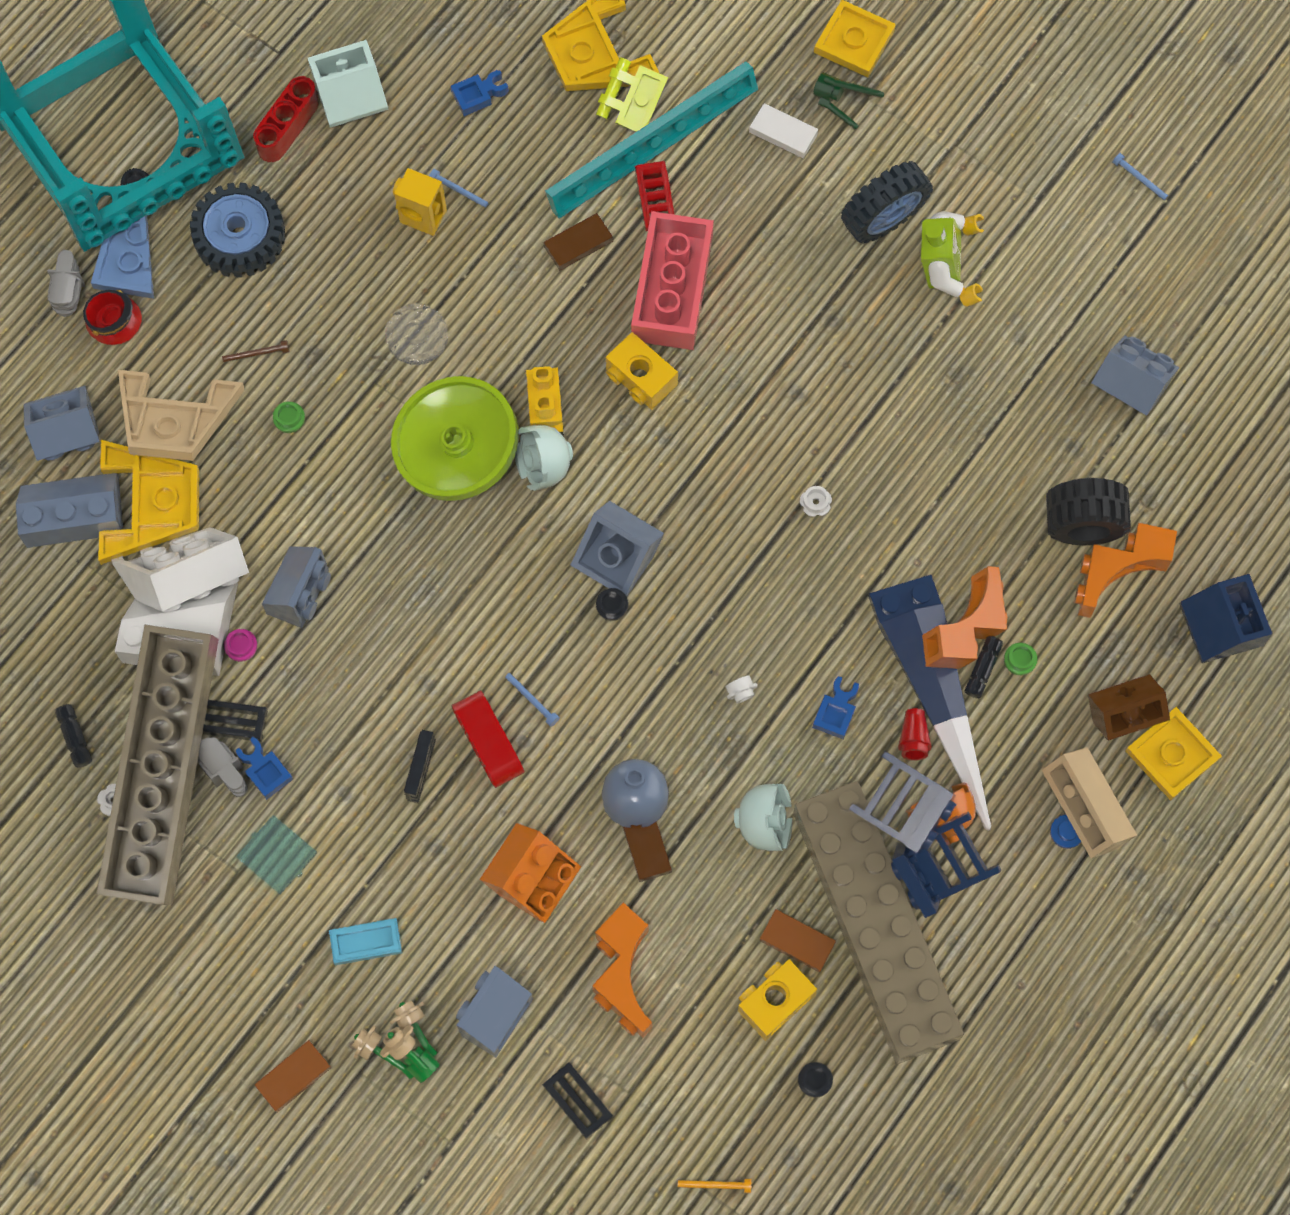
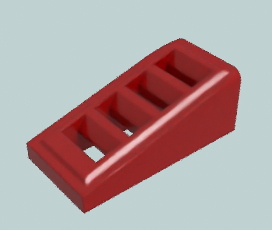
M665 161L636 165L635 179L645 230L648 231L651 211H667V214L675 215ZM658 187H662V189H663V190L651 191V192H646V190H645V189H652V188H658ZM665 199L664 203L648 205V202Z

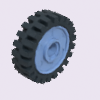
M903 162L899 166L891 167L889 172L885 170L881 173L880 177H874L870 180L871 183L868 186L864 185L860 189V193H855L851 197L852 201L847 202L845 209L842 210L841 219L857 242L869 243L871 240L875 241L880 236L884 237L890 230L897 229L900 223L904 224L908 221L909 216L915 215L918 212L917 209L923 207L925 201L930 198V193L933 192V185L915 162Z
M240 182L239 188H236L234 183H227L228 189L223 190L220 185L215 188L216 194L213 195L210 191L204 195L205 202L199 200L196 204L197 211L193 210L190 234L194 247L202 262L206 266L209 265L211 270L216 273L220 270L223 276L229 277L230 273H233L235 278H241L242 272L252 276L255 275L254 269L257 268L262 272L266 269L267 262L272 265L276 261L275 254L280 255L282 251L281 244L285 242V226L280 209L275 200L271 199L269 193L265 190L261 192L258 186L252 185L250 189L247 183ZM239 227L244 228V229H243L242 231H240V232H237V233L232 232L235 228H239Z

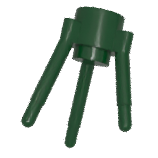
M822 72L813 91L815 96L820 97L818 105L829 109L853 129H857L858 124L831 102L833 100L839 101L844 88L877 97H884V92L842 81L839 78Z

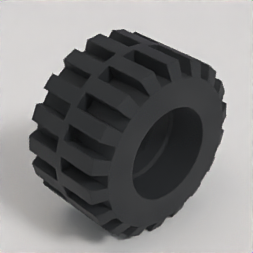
M1080 478L1058 484L1046 493L1048 535L1054 540L1071 545H1098L1122 538L1130 532L1129 491L1120 482L1104 478Z

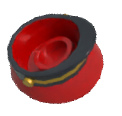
M108 289L97 292L89 298L83 310L86 329L90 336L98 342L107 345H117L129 341L138 332L142 322V315L138 305L120 290Z

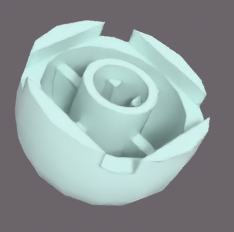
M530 425L521 427L519 429V435L521 434L520 442L515 454V462L521 479L528 477L532 485L527 487L534 491L556 485L566 476L570 466V460L573 457L570 443L565 440L560 432L550 426Z
M758 785L746 793L741 800L740 808L735 809V826L740 828L742 836L750 846L767 851H783L782 849L788 847L792 833V818L786 819L785 807H791V800L785 785Z

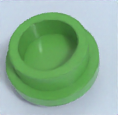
M289 401L283 402L275 408L273 422L276 428L284 433L296 432L305 422V413L299 404Z
M1026 643L1012 644L1005 652L1004 664L1015 675H1027L1036 667V651Z

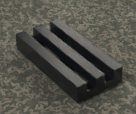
M208 699L207 709L257 715L258 717L257 720L206 713L205 721L250 727L255 728V731L204 724L202 734L250 740L254 737L259 742H262V732L266 724L265 717L268 714L267 707Z
M423 729L420 731L404 788L407 801L418 804L420 802L436 743L434 732Z
M570 1062L542 1084L586 1140L613 1118L611 1112ZM567 1073H569L603 1116L599 1119L594 1116L563 1078ZM556 1082L559 1083L591 1122V1126L587 1128L553 1087Z

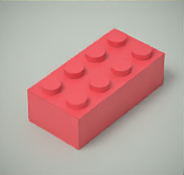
M651 211L631 323V332L637 335L643 342L694 350L713 240L714 220Z

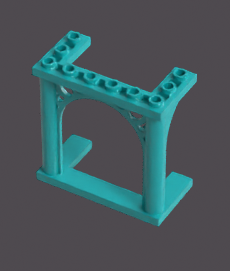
M108 0L120 28L118 32L16 90L0 61L1 132L7 131L57 204L83 252L92 247L99 246L107 238L119 231L128 229L132 223L144 216L155 213L160 207L172 200L181 198L189 190L199 184L208 182L213 176L227 168L234 167L240 160L245 158L225 103L220 97L207 104L203 102L160 43L144 0ZM136 55L177 114L179 125L177 142L171 155L163 165L139 181L127 185L109 187L87 183L81 177L77 178L63 165L30 115ZM192 131L194 137L186 139L187 134ZM188 147L201 149V151L189 158L182 155V151ZM111 196L112 203L98 210L97 203L101 197Z

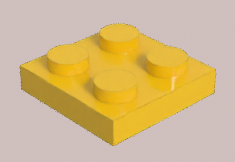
M841 0L815 44L814 53L868 78L892 37L896 24L845 0Z
M1177 707L1169 712V721L1152 726L1125 750L1170 801L1222 757Z

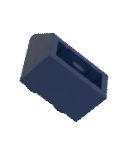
M1250 574L1218 582L1179 603L1202 664L1263 647L1273 634Z

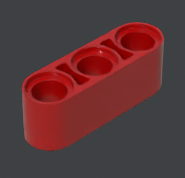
M298 76L293 78L255 129L253 139L259 157L263 161L276 162L280 160L316 112L319 106V99L315 84L309 77ZM302 94H308L307 97L299 98ZM286 117H291L288 121H281ZM268 141H275L273 144L264 145Z
M481 690L451 705L459 724L494 788L525 773L516 752Z

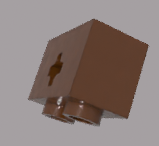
M1150 674L1088 694L1092 721L1108 741L1170 720L1166 692Z

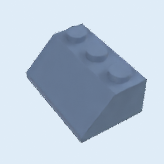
M118 473L21 486L16 501L18 535L25 546L30 548L99 538V531L123 530Z

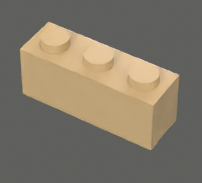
M1088 747L1063 754L1042 769L1044 776L1091 859L1115 851L1137 836Z

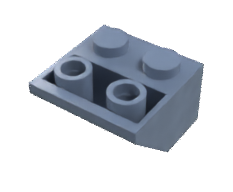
M1124 336L1109 351L1092 384L1147 416L1180 367L1173 364L1174 361L1169 356L1163 353L1156 354L1147 349L1146 344L1136 337Z
M289 547L262 603L267 615L303 628L306 619H312L317 608L315 600L320 591L324 592L331 578L321 549L317 547Z
M494 966L490 973L485 971L481 975L475 986V989L478 990L472 1002L466 1000L456 1015V1019L459 1020L457 1027L463 1038L496 1058L530 1006L533 997L532 993L500 968Z

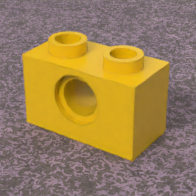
M407 168L403 178L399 177L393 187V195H395L400 223L434 236L447 211L442 181Z
M633 332L605 357L606 374L617 385L623 384L629 390V394L639 405L645 404L651 410L678 385V371ZM639 369L647 372L642 377H637L632 373Z
M790 959L783 965L779 961L776 962L764 974L767 979L758 988L754 984L751 985L738 998L741 1001L738 1005V1012L765 1041L815 997L818 990ZM771 990H778L784 995L785 1001L778 1006L771 1005L766 1000V993Z

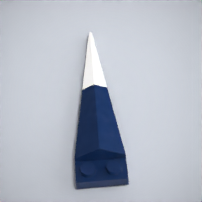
M932 575L869 593L868 597L878 627L917 695L961 782L968 784L975 800L976 812L984 828L989 831L991 823L958 671L955 668L926 667L922 635L938 625H947L944 606L941 604Z

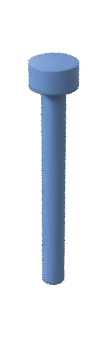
M1119 153L1114 158L1113 164L1116 166L1120 164L1160 198L1166 200L1168 195L1124 160V155Z
M433 169L430 172V177L442 181V184L479 205L487 207V201L440 176L438 170Z
M508 673L505 676L547 718L546 723L550 727L559 721L560 717L556 713L551 714L512 674Z

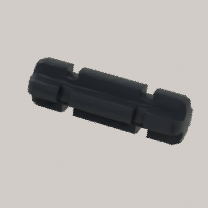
M994 636L986 638L982 647L983 651L979 654L970 676L971 678H969L965 688V693L968 696L976 699L981 698L986 687L984 683L988 682L997 660L996 656L999 655L1003 646V641Z
M65 704L56 708L55 714L58 722L61 724L60 728L67 748L72 752L70 756L73 764L77 768L89 765L92 762L89 750L85 748L87 744L80 724L75 720L77 716L71 704Z

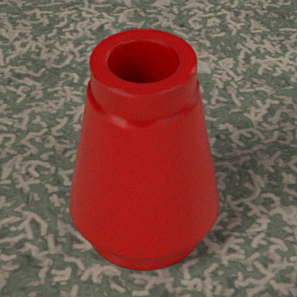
M918 708L908 709L905 711L898 749L905 759L923 760L928 757V751L932 748L925 711Z

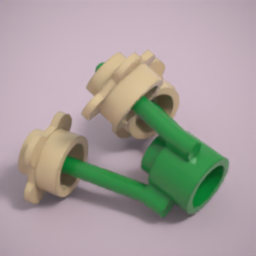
M412 1000L408 1003L401 1002L399 1004V1008L394 1010L397 1017L390 1021L391 1025L396 1022L399 1028L395 1027L386 1034L383 1039L385 1044L383 1049L378 1046L383 1037L375 1032L376 1026L373 1025L369 1032L363 1029L360 1034H356L352 1047L357 1049L354 1058L357 1059L360 1055L368 1060L372 1053H375L401 1070L409 1079L415 1077L419 1083L424 1082L440 1066V1063L434 1058L438 1052L430 1045L417 1023L418 1020L425 1017L420 1008L425 1005L424 1002L416 1006ZM412 1031L422 1045L423 1050L419 1046L411 1050L415 1045V1039L410 1035ZM406 1056V1058L403 1060L406 1064L401 1062L399 1059Z

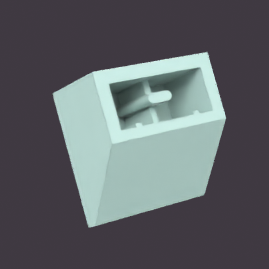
M367 40L308 57L312 78L330 128L389 110Z

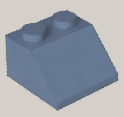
M86 386L24 404V427L37 461L41 459L54 460L61 457L64 452L74 449L84 451L92 448L95 443L100 442L99 430Z
M608 501L594 512L570 565L605 587L619 589L628 596L653 559L664 533L615 503Z

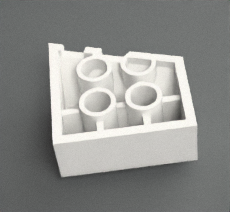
M211 527L173 539L169 543L170 547L168 548L148 547L140 550V557L125 561L123 556L112 559L113 566L136 601L165 613L179 609L182 606L181 603L189 599H201L211 593L210 590L218 586L233 585L239 581V577L249 573L238 537Z
M238 583L225 587L218 586L210 590L211 593L201 599H189L181 603L182 606L179 609L167 613L134 599L121 620L115 647L117 656L122 663L138 664L144 624L206 633L219 639L213 675L219 676L224 655V641L228 635Z

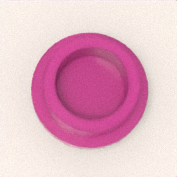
M237 629L227 635L224 641V650L228 657L234 661H247L257 651V640L250 631Z

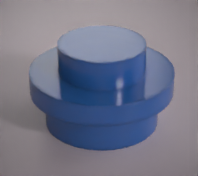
M1067 815L1059 816L1054 820L1050 828V835L1056 845L1061 848L1071 849L1081 843Z

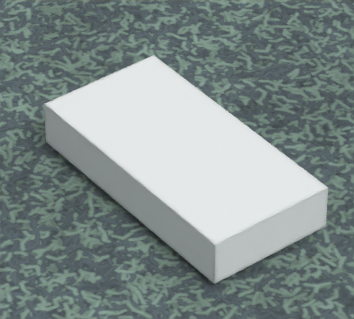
M764 103L752 122L749 133L804 159L818 135V129Z

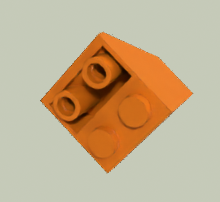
M516 823L480 880L500 897L537 920L546 923L581 866L540 831Z

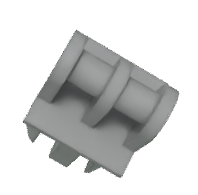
M63 250L58 254L56 269L47 270L50 276L47 297L53 310L58 315L66 317L71 316L76 311L81 287H85V283L80 275V268L70 250Z
M216 738L201 740L198 763L216 788L224 783L234 796H245L248 786L238 772L243 768L238 757L232 753L227 745Z

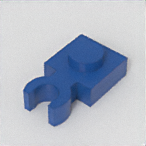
M500 70L491 72L487 79L483 81L477 74L450 86L451 93L463 116L492 105L490 96L502 97L509 92L507 83L500 86L494 84L502 80Z
M838 676L833 685L834 698L824 695L812 728L844 740L856 706L849 704L848 701L856 697L859 683L855 682L851 691L844 692L840 689L842 677Z
M252 737L250 741L255 747V751L250 755H246L238 748L236 753L243 763L252 765L245 773L267 800L291 782L293 778L272 751L263 756V748L260 742Z

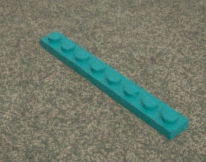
M745 61L545 190L552 212L560 219L634 171L636 165L644 164L757 91L758 86L753 67Z

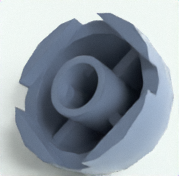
M639 759L622 761L614 766L605 777L602 789L604 810L612 821L629 828H631V825L637 826L641 824L642 827L650 826L658 821L667 810L669 790L665 776L657 766L650 762Z

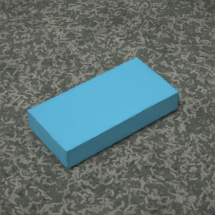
M396 918L329 930L335 966L402 954Z

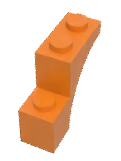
M1138 523L1134 532L1127 534L1124 551L1094 544L1090 554H1084L1081 563L1080 573L1085 574L1083 585L1078 584L1074 603L1080 604L1078 615L1091 618L1099 596L1110 584L1125 575L1146 570L1166 572L1172 562L1177 531Z
M988 566L971 577L970 601L964 615L957 623L938 625L922 635L926 667L961 669L978 659V644L975 639H986L988 636L995 637L1007 630L1008 617L1004 607L1003 582L1000 577L999 567Z
M623 902L595 932L596 939L599 941L596 944L597 948L609 959L613 956L617 959L592 985L593 992L596 994L593 1000L607 1013L612 1009L621 1017L618 1023L630 1035L634 1036L637 1032L644 1038L652 1029V1021L644 1014L636 1001L631 985V967L638 946L649 932V925Z

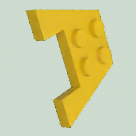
M587 0L542 35L543 45L565 91L607 88L611 79L609 74L612 67L616 68L619 57L601 20L625 11L626 4L624 0ZM651 54L632 60L627 71L628 74L635 76L641 65L660 74ZM622 83V85H621V87H628V86H629V85H627V84H625V83Z
M101 440V472L103 474L133 473L132 529L99 531L98 561L101 565L111 562L112 559L121 556L125 557L142 549L153 547L199 530V468L197 465L170 458L131 455L127 446Z

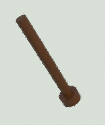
M284 340L280 341L281 345L222 356L223 362L278 351H282L284 354L289 353L290 350L288 341Z

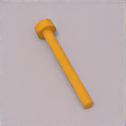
M744 1179V1182L678 1180V1187L744 1189V1193H751L752 1179Z

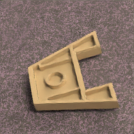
M118 370L129 454L194 461L244 392L243 382L213 379L206 403L148 398L146 395L151 382L148 373Z

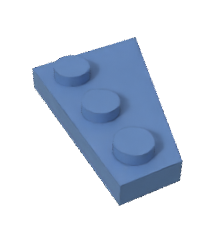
M147 216L132 223L128 229L119 231L103 241L91 280L93 289L120 290L123 294L154 299Z

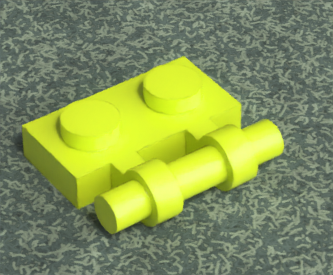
M620 57L616 68L612 67L609 74L611 79L605 94L601 93L598 103L600 105L596 115L607 119L611 109H615L620 112L615 123L637 132L649 124L668 77L641 65L635 76L628 74L627 71L631 61ZM622 83L631 86L624 102L616 99Z

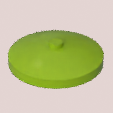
M446 377L422 387L403 405L393 425L391 451L397 469L416 491L437 500H464L488 490L506 473L517 451L519 428L512 407L502 393L494 386L473 377Z

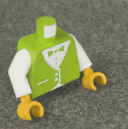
M946 211L937 212L930 219L922 221L921 262L929 289L936 288L954 297L959 296L964 306H972L982 301L976 294L982 292L983 289L977 283L964 288L963 283L960 282L961 229L967 236L984 232L983 229L978 228L976 223L977 221L984 220V217L981 214H976L964 218L961 214Z

